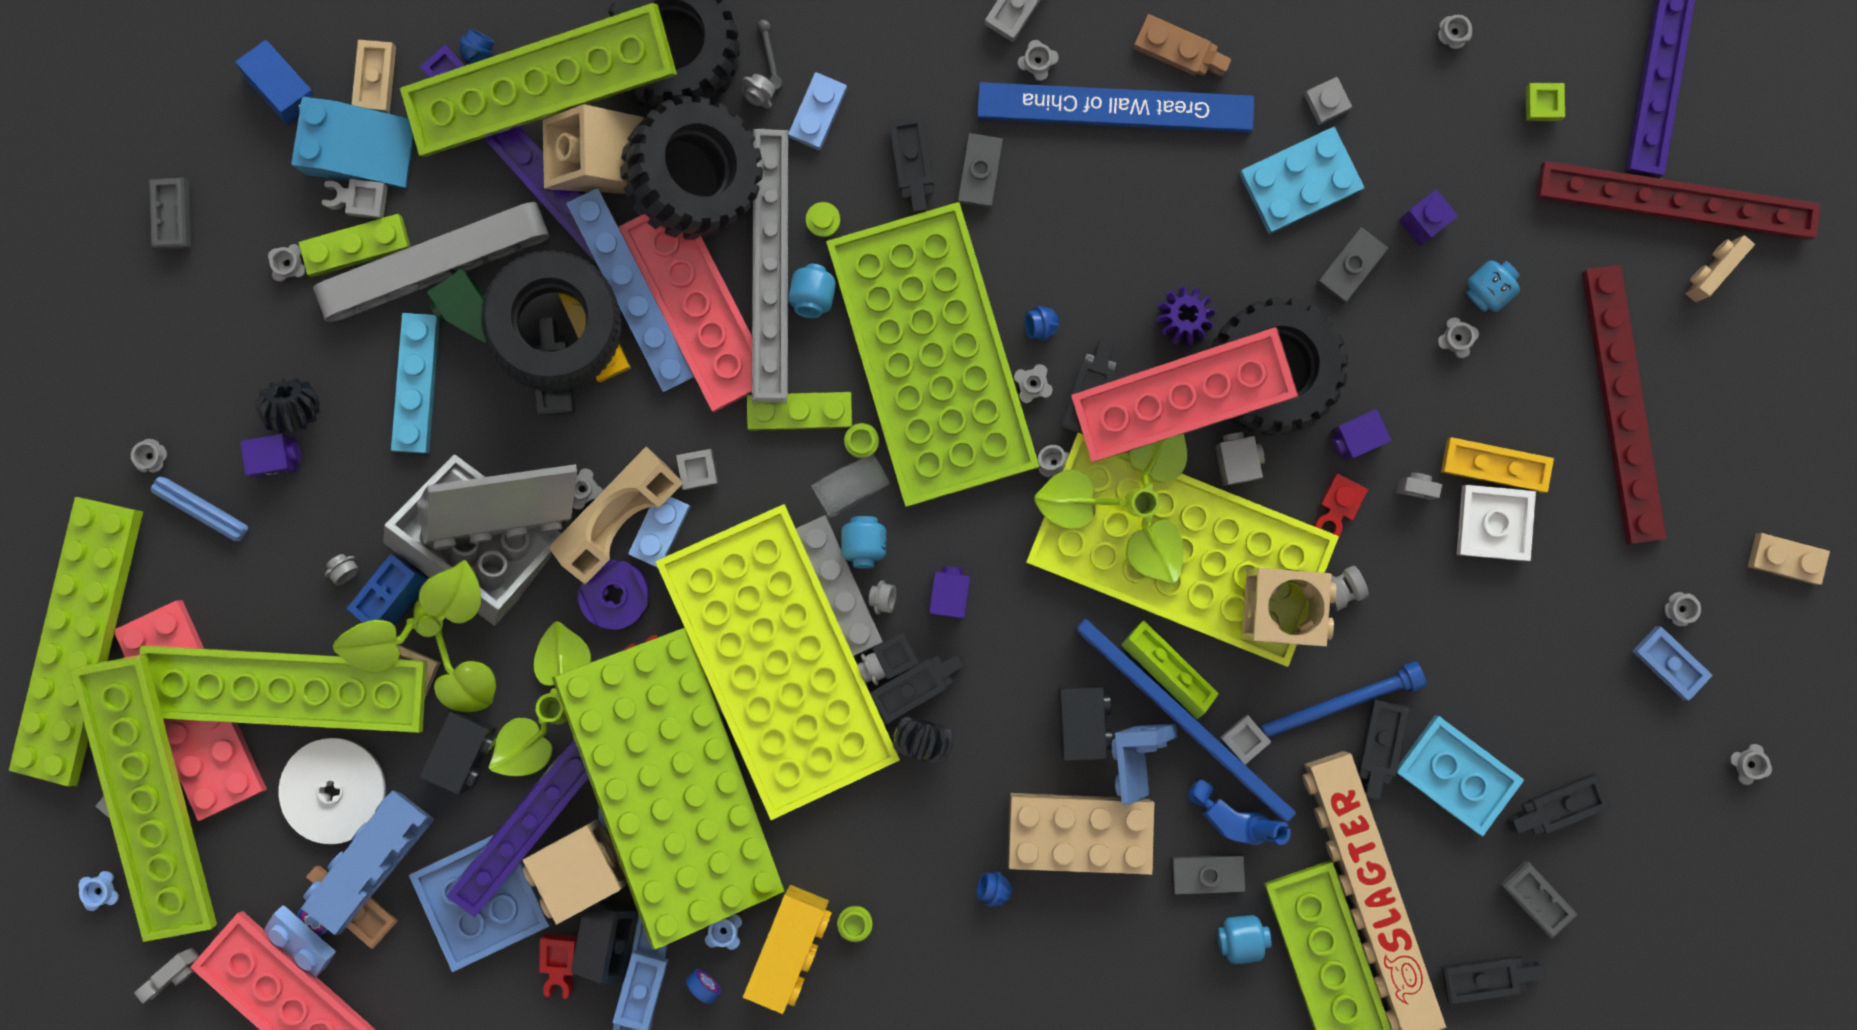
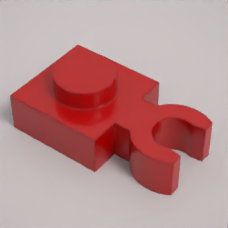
M1338 473L1334 474L1319 503L1320 506L1327 509L1325 515L1318 517L1313 526L1321 529L1324 522H1330L1333 526L1332 534L1340 536L1343 530L1342 518L1349 521L1354 519L1369 489Z
M544 934L540 938L539 973H549V979L543 987L545 997L552 995L554 984L561 986L563 999H567L573 992L574 985L569 976L575 975L571 973L577 937Z

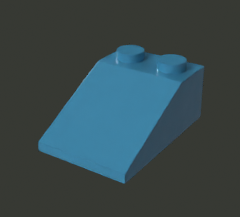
M302 97L291 165L309 176L345 181L356 179L381 182L389 187L407 189L415 139L408 118L338 101Z

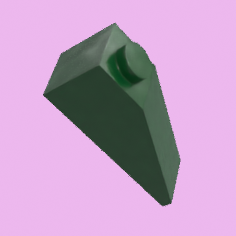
M460 269L427 291L433 301L429 306L441 322L446 320L486 343L481 325L484 294L469 273Z

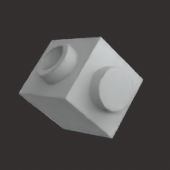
M1244 432L1223 436L1224 442L1215 446L1223 487L1263 478L1260 464L1265 463L1264 451L1260 443L1256 444L1255 436L1245 438Z

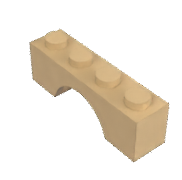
M645 447L548 548L561 566L586 584L610 560L612 540L624 522L645 508H660L683 482L660 458Z

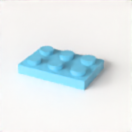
M1335 126L1242 169L1239 173L1268 234L1274 233L1361 192L1365 188Z
M1434 715L1398 764L1396 774L1482 837L1524 781L1523 778L1437 715Z

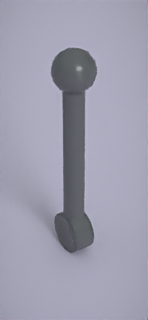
M762 19L758 22L757 29L762 33L771 75L769 81L775 87V91H778L782 88L783 82L776 71L768 32L770 30V23Z

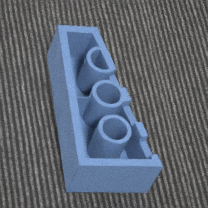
M392 790L381 801L370 820L364 823L351 839L353 842L345 852L341 851L328 865L327 869L330 871L321 882L318 880L314 882L303 896L306 902L301 909L334 935L341 934L435 820L402 793Z

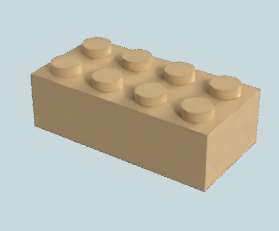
M1010 793L1009 869L1152 875L1155 802L1150 798H1142L1130 805H1122L1121 797Z

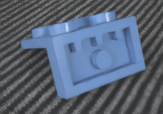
M1176 723L1138 725L1115 733V739L1112 741V755L1114 760L1118 761L1119 772L1115 779V788L1117 795L1121 796L1122 805H1130L1149 796L1145 753L1157 751V748L1167 747V741L1177 738Z

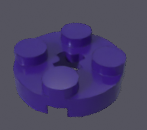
M609 560L586 584L581 583L578 592V602L582 613L590 622L601 628L619 630L630 627L641 619L649 607L650 589L647 579L638 568L628 562ZM611 585L623 591V595L620 596L621 602L617 605L614 601L607 602L605 598L609 594L608 587Z

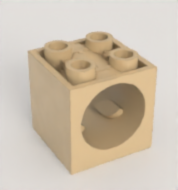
M1269 568L1247 569L1241 640L1327 647V639L1331 640L1334 632V620L1329 618L1330 603H1334L1336 599V583L1331 582L1332 574ZM1286 581L1299 586L1309 601L1307 620L1296 628V632L1291 634L1284 633L1278 629L1280 626L1269 614L1270 597L1280 589L1279 585Z
M599 818L523 859L525 867H523L524 875L532 887H537L542 896V899H540L541 908L547 918H553L556 925L618 892L628 884L607 829L599 821Z

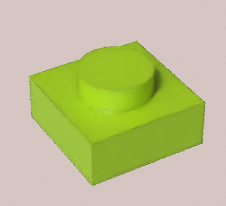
M1529 83L1525 87L1526 121H1561L1565 118L1564 83Z

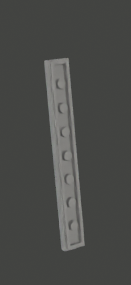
M753 129L755 137L753 147L754 149H760L762 160L757 163V167H762L763 176L762 180L756 184L759 185L760 191L757 198L753 200L752 403H787L788 130Z

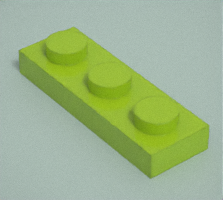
M400 214L298 242L307 275L310 277H316L386 257L411 247L403 217Z
M852 393L788 394L787 403H752V395H747L748 430L852 427Z
M1144 620L1134 628L1121 644L1196 719L1206 713L1219 695Z

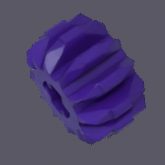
M1181 286L1178 290V296L1169 291L1166 294L1168 303L1160 302L1157 308L1165 314L1157 316L1156 323H1167L1168 326L1161 331L1162 336H1167L1172 331L1174 333L1172 343L1175 345L1178 344L1182 336H1184L1186 346L1193 344L1194 337L1199 341H1203L1206 338L1204 330L1211 331L1214 328V323L1206 318L1213 317L1216 314V310L1212 308L1205 309L1211 298L1206 296L1201 301L1197 299L1200 294V289L1195 288L1191 295L1188 296L1186 287ZM1190 311L1193 315L1190 321L1187 319L1182 322L1179 319L1181 313Z

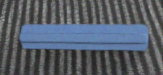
M158 477L151 486L153 494L233 541H241L248 531L246 524L166 477Z

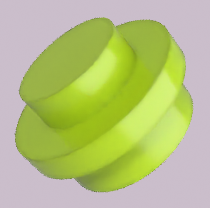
M816 203L809 208L806 214L808 229L818 237L831 236L840 226V214L837 208L830 203Z
M859 423L847 430L844 444L852 456L867 458L876 452L879 445V437L872 426Z
M861 906L845 908L840 913L837 921L840 935L851 942H859L867 938L873 926L870 913Z

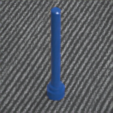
M1413 661L1403 665L1402 670L1397 671L1396 676L1261 725L1260 729L1267 737H1271L1399 689L1404 691L1410 689L1412 692L1427 687L1426 679L1418 662Z

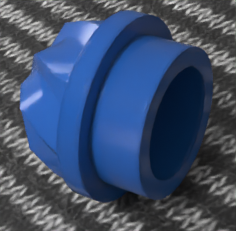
M469 29L466 36H461L460 53L468 64L493 56L494 51L492 47L495 41L473 29Z
M1036 306L1033 308V311L1025 313L1024 324L1028 337L1044 341L1057 332L1059 318L1053 309Z
M997 871L992 873L984 872L977 884V899L984 901V904L989 907L1001 906L1009 900L1012 894V887L1008 879Z

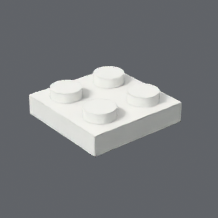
M1463 485L1457 555L1531 561L1536 491Z

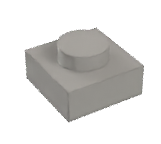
M1338 77L1307 90L1304 94L1318 125L1340 116L1352 108Z
M712 449L676 455L680 479L683 482L682 490L718 484Z
M1411 473L1410 477L1398 480L1396 493L1433 500L1440 498L1442 484L1431 482L1432 476Z
M1244 715L1219 737L1244 765L1271 743L1248 715Z

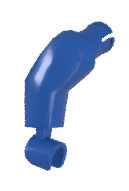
M1203 780L1194 782L1189 791L1190 801L1206 808L1202 815L1223 838L1250 845H1260L1265 841L1284 845L1290 839L1291 830L1286 828L1288 826L1286 822L1268 820L1266 815L1261 812H1236L1220 798L1213 802L1209 797L1214 789Z

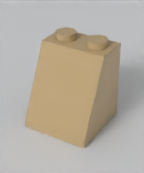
M583 104L543 119L544 189L590 192L598 188L602 193L625 194L623 188L628 184V179L623 180L621 178L620 167L626 162L622 160L621 155L623 147L628 143L627 138L644 117Z

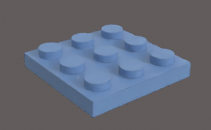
M493 835L409 875L452 972L552 925L550 919L547 918L541 908L540 897L535 886L532 887L524 875L523 867H525L523 859L476 917H473L446 897L448 890Z

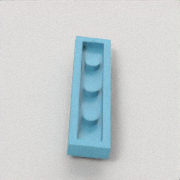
M402 313L391 451L421 454H429L440 329V320L435 315Z

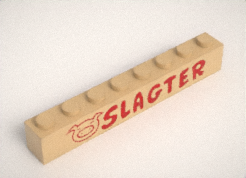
M1342 751L1304 764L1307 773L1302 775L1309 795L1314 794L1318 807L1314 808V813L1321 829L1326 828L1330 841L1326 842V848L1332 862H1338L1342 874L1338 876L1344 896L1349 895L1353 909H1350V913L1356 930L1361 929L1365 940L1362 943V947L1368 964L1373 963L1377 975L1373 979L1380 998H1385L1389 1009L1385 1013L1391 1030H1440L1446 1028L1352 754Z

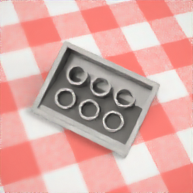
M454 454L384 525L383 543L429 578L466 560L473 569L480 585L481 605L477 613L495 626L519 600L553 555L548 547L562 533L559 531L541 533V528L527 530L528 535L517 538H506V534L503 533L491 535V541L471 544L470 539L457 540L456 546L436 550L434 549V544L424 546L417 503L427 485L485 477Z
M576 464L427 485L417 503L424 546L434 544V549L436 550L456 546L457 540L470 539L471 544L491 541V535L505 533L506 538H517L528 535L527 530L541 528V533L562 530V524H566L572 516L577 476Z

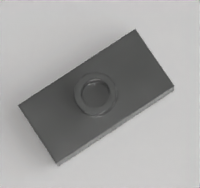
M969 133L958 197L960 204L992 209L1003 143L1002 138Z
M184 177L149 179L151 247L155 250L191 248L189 180Z
M1360 227L1317 283L1343 304L1346 303L1384 255L1388 247L1364 228Z
M1242 854L1172 857L1174 894L1245 892L1244 856Z
M1526 860L1500 883L1503 889L1540 929L1552 939L1578 915L1531 863Z

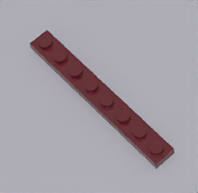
M1547 161L1540 166L1536 195L1538 199L1809 241L1817 236L1821 206L1819 203Z
M1621 265L1587 269L1582 272L1626 544L1666 539Z

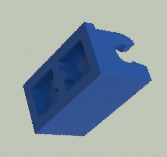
M265 40L235 61L243 78L287 126L293 123V120L299 116L302 97H310L313 92L273 46Z
M391 553L347 607V610L362 623L370 620H384L396 626L419 598V591L429 577L412 568L413 565L407 560Z

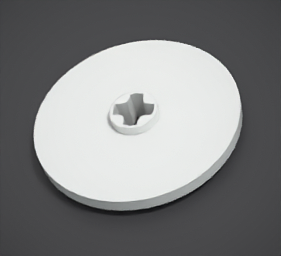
M343 738L321 739L302 747L286 764L279 782V802L287 822L301 836L322 844H339L351 840L356 831L374 815L377 806L386 796L384 774L376 758L365 747ZM332 782H334V788L340 789V794L333 796L331 800V794L325 793V787L332 785Z

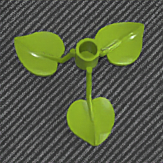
M1184 434L1129 451L1130 464L1134 468L1144 471L1142 474L1144 487L1130 490L1125 499L1092 498L1094 494L1092 481L1084 473L1077 470H1066L1057 473L1035 494L1034 501L1039 511L1049 521L1063 528L1077 529L1088 525L1093 519L1092 505L1125 506L1127 512L1132 516L1143 517L1141 525L1144 531L1132 534L1127 543L1126 554L1130 565L1144 576L1171 584L1177 582L1183 565L1182 537L1176 526L1168 520H1157L1149 527L1152 516L1159 509L1160 501L1158 495L1152 490L1153 486L1150 484L1148 477L1150 475L1157 482H1169L1181 475L1187 462V446Z
M466 560L432 576L422 585L419 591V600L414 605L413 618L406 621V627L398 637H396V628L391 622L370 620L350 628L341 634L333 644L334 651L355 668L365 672H380L390 668L398 661L400 650L397 644L403 643L412 629H415L417 633L424 637L435 636L445 670L448 673L437 678L434 683L435 694L439 701L446 707L460 712L480 711L488 708L493 703L496 691V678L492 670L487 665L475 661L463 662L454 670L442 636V626L445 617L454 623H465L477 614L481 605L480 585L473 569Z
M557 621L554 622L543 635L535 653L534 672L537 679L543 685H554L552 677L591 663L590 649L582 638L569 630L565 625ZM555 688L551 689L550 693L541 696L536 703V714L539 717L538 722L541 724V730L535 721L528 718H515L502 727L497 736L493 756L489 764L491 771L507 776H527L539 772L549 763L553 755V746L544 737L548 733V723L562 724L567 721Z

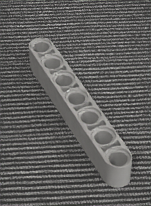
M535 202L525 203L316 284L313 290L325 321H339L441 282L460 269L467 272L547 240L550 236L538 204Z

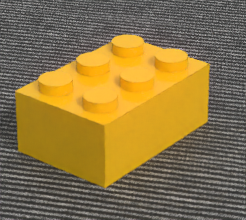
M793 885L789 886L743 998L781 1014L784 1013L787 1004L795 1005L805 980L799 974L801 970L808 973L818 945L812 943L814 937L822 939L832 912L826 910L829 900Z

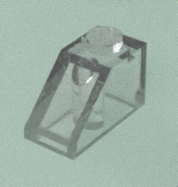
M872 454L840 468L811 486L827 515L832 518L891 483L875 455Z

